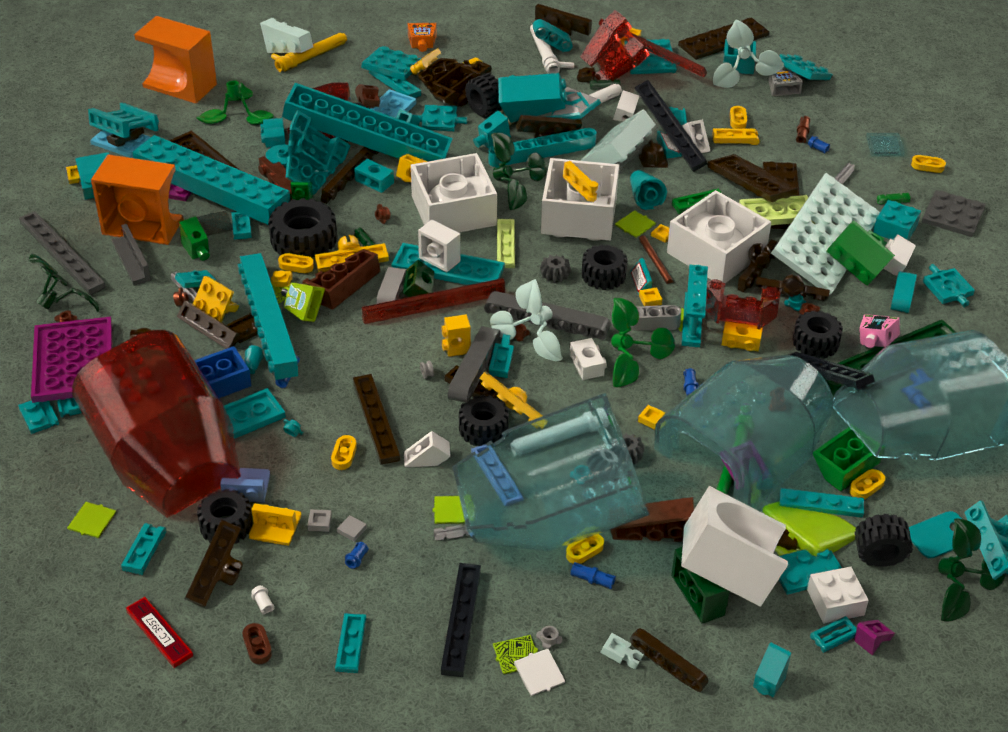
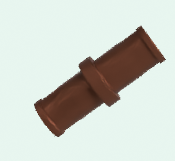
M808 116L800 118L796 142L806 143V138L810 131V118Z

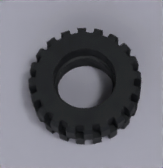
M305 198L290 200L288 203H283L281 207L278 206L270 215L268 221L270 242L272 248L276 252L278 251L279 255L290 253L312 258L316 254L328 253L329 249L332 250L337 242L335 213L321 201L316 202L314 199L305 200Z

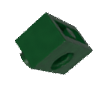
M420 260L414 262L406 270L403 293L419 304L429 300L433 294L435 271Z

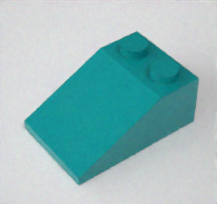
M109 152L75 158L85 200L95 198L91 179L106 156L110 155Z

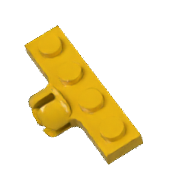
M349 235L350 242H347L346 236L339 239L337 243L338 251L315 255L318 272H326L331 269L332 265L344 263L345 258L362 249L378 254L379 263L389 261L385 243L363 247L359 245L358 239L353 235Z
M487 372L481 375L480 379L483 381L481 384L490 391L494 389L498 392L497 397L509 409L515 410L520 415L525 413L530 417L528 421L536 427L539 425L543 427L548 419L527 403L528 397L523 389L520 387L507 388Z

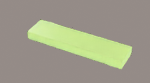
M497 219V261L505 262V268H515V219Z

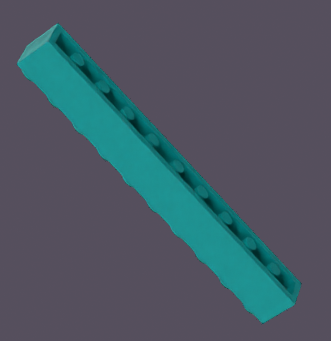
M262 254L240 256V264H237L239 275L241 274V282L244 285L248 305L251 308L252 316H254L258 337L261 338V346L264 350L265 359L268 361L269 372L274 374L275 380L298 376L297 358Z

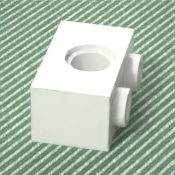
M589 338L570 342V357L582 380L604 376L605 368H607L606 359L601 356L599 346L595 345L593 339Z

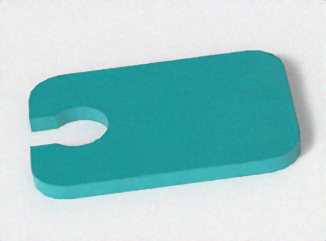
M948 511L909 527L912 543L927 558H935L953 550L952 538L954 533L950 529V525L954 523V519L962 518L957 513Z

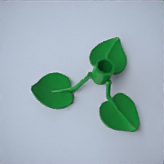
M236 80L226 83L228 93H225L226 98L222 111L212 109L198 117L196 116L199 121L204 123H219L227 118L225 113L228 100H241L248 115H250L246 118L248 123L261 124L263 119H272L274 117L273 114L264 110L250 112L245 100L252 97L253 92L243 83L239 84Z
M614 298L612 311L613 326L620 332L613 335L611 343L614 348H618V351L623 352V354L618 356L614 365L613 387L631 384L639 376L638 363L633 361V355L625 349L630 348L633 344L651 345V356L656 359H664L675 348L673 335L666 328L655 329L651 335L652 342L636 341L629 334H626L631 331V326H635L638 323L639 313L637 307L632 302L623 298Z

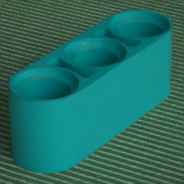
M538 19L533 22L532 27L538 39L562 52H569L572 49L573 44L569 34L544 20Z
M903 271L898 272L891 310L909 313L917 274Z

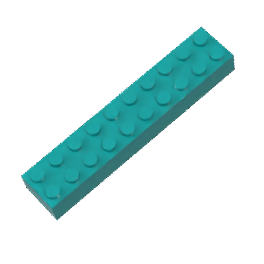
M294 83L285 101L282 118L292 121L296 111L299 110L312 119L309 125L316 130L398 159L406 154L427 162L446 159L453 139L298 83Z
M153 135L132 152L135 159L174 164L176 171L172 177L171 184L267 225L271 213L278 206L281 207L283 203L290 202L289 190L156 135Z

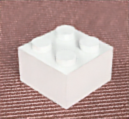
M430 220L418 230L420 259L445 272H448L460 262V233L434 220Z
M852 567L810 574L807 591L823 624L837 621L845 616L849 619L865 615L869 600Z

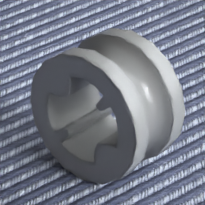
M429 360L427 363L420 362L423 378L427 379L428 376L434 377L431 361Z

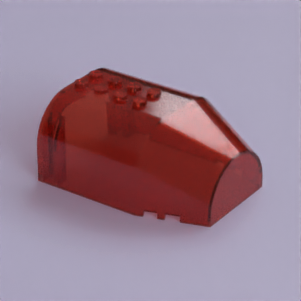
M152 330L136 335L88 362L77 374L72 386L73 398L122 484L135 492L138 497L147 501L150 506L166 518L177 514L205 498L208 494L219 490L222 478L238 479L241 477L231 420L220 399L181 339L175 333L166 330Z

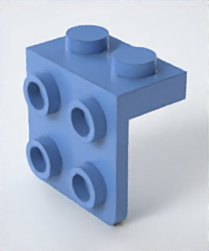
M231 468L229 469L228 477L221 479V491H224V489H229L231 492L236 490L238 494H244L249 502L264 503L270 471L268 469Z

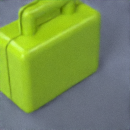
M780 501L765 505L762 508L765 515L785 524L786 529L790 532L788 536L792 540L795 537L798 541V548L796 550H787L784 547L776 546L775 551L779 556L804 549L813 556H817V553H821L826 549L834 553L855 540L856 527L841 517L828 513L780 506Z

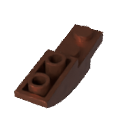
M359 84L355 89L358 102L366 108L379 107L378 87Z
M265 156L259 158L258 169L261 175H265L270 183L289 190L290 200H293L291 181L286 178L284 166L280 162L273 164Z

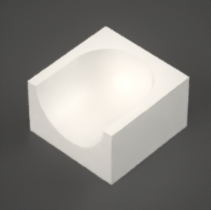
M477 153L411 165L412 198L424 225L430 220H434L458 233L497 225V192Z
M715 190L670 221L667 253L688 266L689 264L708 266L707 277L722 286L750 265L751 261L748 254L753 244L761 243L763 248L768 244L771 221Z
M709 486L684 526L681 566L761 607L788 566L787 560L773 554L786 526Z

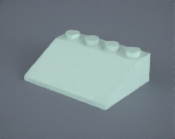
M643 109L613 127L580 161L615 164L619 161V163H622L628 158L627 154L629 155L635 151V146L644 141L643 137L645 138L652 133L651 129L656 124Z

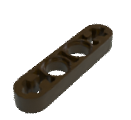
M639 628L631 635L630 643L634 648L682 683L697 692H701L708 684L709 680L705 673L644 629Z

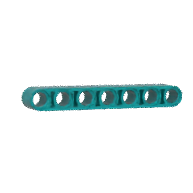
M584 128L513 142L515 152L510 156L511 160L506 165L526 162L532 153H538L542 158L591 149L596 145L597 132L593 128ZM494 146L489 148L488 163L492 167H499V164L503 162L497 159Z

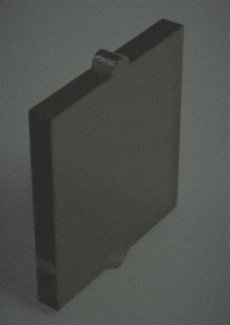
M226 211L198 216V220L207 236L233 230Z

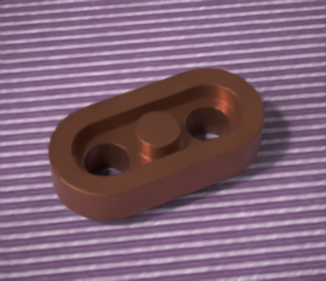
M251 623L243 629V640L250 660L255 664H264L272 656L271 646L265 628L261 624Z

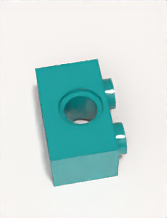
M366 159L354 168L355 181L380 193L394 184V171L369 159Z

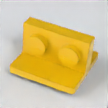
M204 276L193 302L195 306L221 322L225 313L236 312L239 308L238 304L231 301L234 291L209 276Z
M254 503L252 507L254 524L249 533V539L289 546L300 521L301 512Z

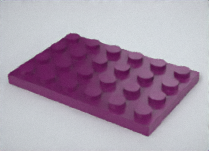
M111 316L34 325L32 403L113 393Z

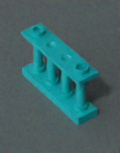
M123 102L120 103V110L106 113L95 108L88 109L89 124L122 138L130 137V129L139 127L159 131L157 114Z
M689 264L688 291L685 292L681 346L700 348L702 318H705L708 266Z
M980 500L964 513L967 520L975 524L980 530V550L992 578L996 580L1004 573L1008 574V515H1005L998 521L994 520L989 516L984 502Z

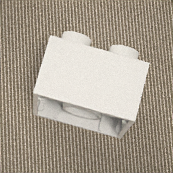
M550 158L542 199L541 234L553 235L555 237L587 238L592 241H611L617 199L619 164ZM571 161L591 181L598 183L596 201L590 202L586 200L563 178L564 162Z

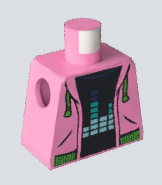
M864 314L860 325V343L868 348L874 346L887 347L900 335L899 317Z

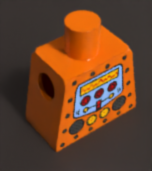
M408 23V38L412 48H418L419 51L424 52L427 48L434 47L437 36L436 23Z

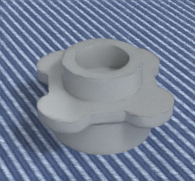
M545 626L536 634V638L542 642V647L545 649H550L555 644H561L563 640L559 636L558 630L553 626Z

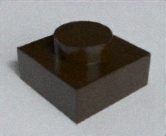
M584 67L579 69L577 75L578 82L594 80L595 68Z

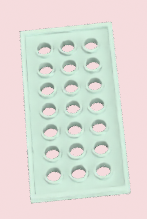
M825 173L771 254L816 287L829 289V295H831L847 269L826 250L853 220L866 231L871 230L880 212L835 180L834 177Z

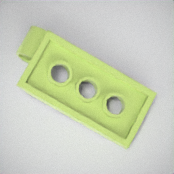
M790 196L789 198L779 199L776 202H768L764 198L741 199L739 204L771 221V225L791 224L808 199V196Z

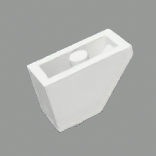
M703 119L682 125L701 153L710 151Z
M431 431L404 451L405 467L440 465L450 457L449 441Z

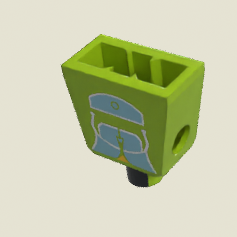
M291 283L289 287H284L281 291V296L286 298L284 308L303 321L314 322L325 288Z

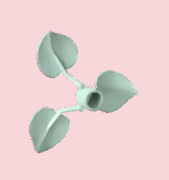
M735 20L727 33V43L732 48H738L736 63L734 67L730 63L721 64L714 73L713 84L724 88L735 86L740 78L739 72L735 70L740 58L746 59L751 56L758 62L755 67L756 71L764 76L778 73L784 67V63L780 56L771 50L762 52L759 55V59H757L750 49V45L754 40L753 32L746 24Z
M536 279L521 285L516 290L517 303L521 308L526 309L527 313H532V315L513 322L512 315L509 312L498 311L492 315L490 324L492 328L500 329L501 338L503 334L511 335L510 340L516 335L514 326L529 320L536 325H541L537 332L538 337L533 340L536 353L548 360L560 361L563 357L557 337L550 331L542 332L543 328L547 325L546 321L552 318V311L548 306H542L540 290Z

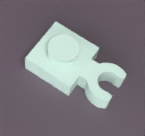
M611 633L600 652L618 663H621L622 660L626 661L628 666L633 669L637 668L638 660H641L644 655L638 650L630 649L631 643Z

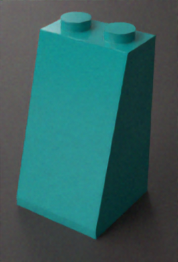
M559 73L498 78L499 104L511 123L519 121L521 115L538 116L566 108L565 101H567L565 89L567 85L565 79H562Z

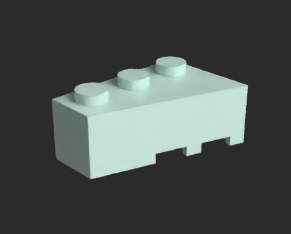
M274 18L260 23L267 53H302L313 48L309 31L295 26H288L287 23H280Z

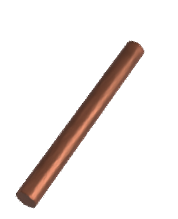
M644 235L640 236L641 244L666 284L673 283L672 278Z

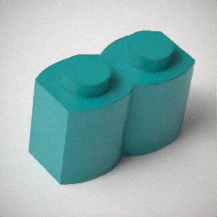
M283 118L263 119V124H260L262 143H265L266 147L285 144Z

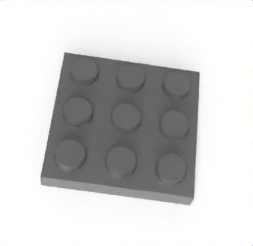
M935 190L922 218V223L973 237L986 204L977 200L949 194L945 191Z

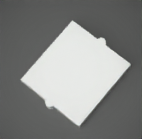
M549 649L535 654L529 653V656L514 661V665L531 696L543 691H550L551 688L565 683Z

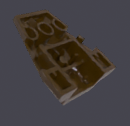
M440 58L417 75L435 99L462 107L468 103L465 91L466 83L482 74L491 73L492 67L481 61L470 64L469 60H464V63H458L457 59Z

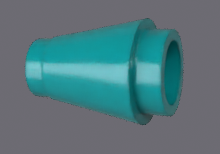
M255 345L249 346L245 351V363L250 370V374H255L264 357L263 349Z

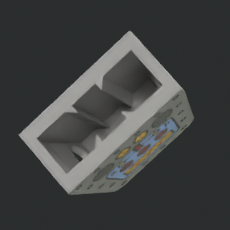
M781 69L778 73L769 75V86L772 96L801 94L803 81L795 72Z

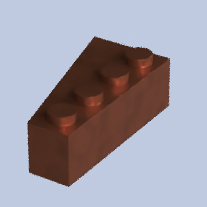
M362 249L345 258L344 263H336L325 273L320 271L315 274V278L311 280L307 278L302 283L325 288L320 305L333 310L381 272L378 254Z
M693 497L609 508V524L613 540H642L643 537H647L651 541H661L662 538H674V542H683L684 526L695 509Z

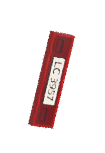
M146 597L126 607L130 617L173 668L193 657V652Z

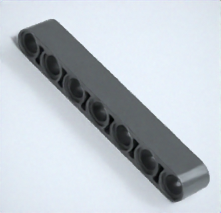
M492 292L484 305L486 313L507 311L512 315L513 320L520 321L532 315V313H527L526 309L519 306L516 296L502 292ZM542 302V306H548L552 311V318L546 321L547 328L561 329L576 335L578 333L593 339L599 338L602 341L606 338L611 327V322L608 318Z
M481 326L450 383L448 399L465 403L469 402L480 381L481 375L484 373L493 355L495 343L500 339V329Z

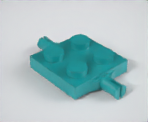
M425 105L423 114L416 115L421 118L422 128L428 130L454 131L457 123L467 124V117H458L457 106Z
M931 264L929 270L933 274L924 276L923 283L942 304L959 301L963 307H967L970 302L966 297L974 295V288L955 268L940 270L935 264Z

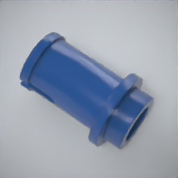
M812 136L808 142L810 148H815L824 154L830 148V144L821 141L817 136Z
M357 542L351 553L345 556V564L352 569L359 567L361 559L369 550L368 546L364 542Z

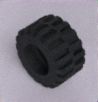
M485 73L466 83L467 101L477 115L485 118L502 110L499 104L498 80L495 76Z
M592 246V249H587L582 257V279L584 278V282L588 283V286L592 287L594 285L595 289L600 287L602 290H606V288L611 290L614 289V286L616 288L620 287V284H623L624 280H626L627 255L615 246Z
M823 311L805 312L804 315L801 314L796 320L792 339L793 346H796L795 349L797 351L801 350L803 354L816 356L817 358H820V356H823L824 359L828 358V355L833 356L834 352L837 353L843 326L830 313H823Z
M481 395L480 397L473 396L468 403L461 404V408H459V431L461 437H464L466 442L470 440V444L473 446L475 443L478 446L483 444L491 445V443L496 445L499 444V440L503 441L505 439V436L508 434L509 413L506 404L500 402L501 399L493 398L490 395Z
M224 489L221 492L218 490L214 494L210 493L207 495L208 498L201 500L197 511L198 522L203 538L205 540L208 539L209 543L221 519L241 528L235 544L239 543L240 538L244 540L247 537L246 533H250L253 526L251 506L244 494H238L236 490L231 492L229 489Z
M874 515V517H868L865 521H861L855 529V540L859 558L869 566L888 567L897 565V563H902L906 558H909L910 553L913 551L908 523L902 517H897V515Z

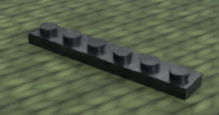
M459 563L441 664V675L464 676L481 565Z

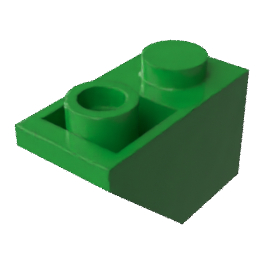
M291 182L293 200H300L302 198L310 200L313 198L312 182Z

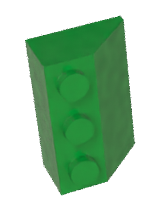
M855 220L847 226L826 250V252L867 286L895 256Z
M852 424L813 452V456L824 479L841 492L853 480L881 463L885 446L858 426Z

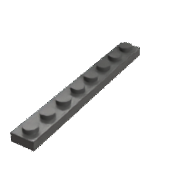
M35 211L19 217L20 223L89 295L106 288L105 282Z

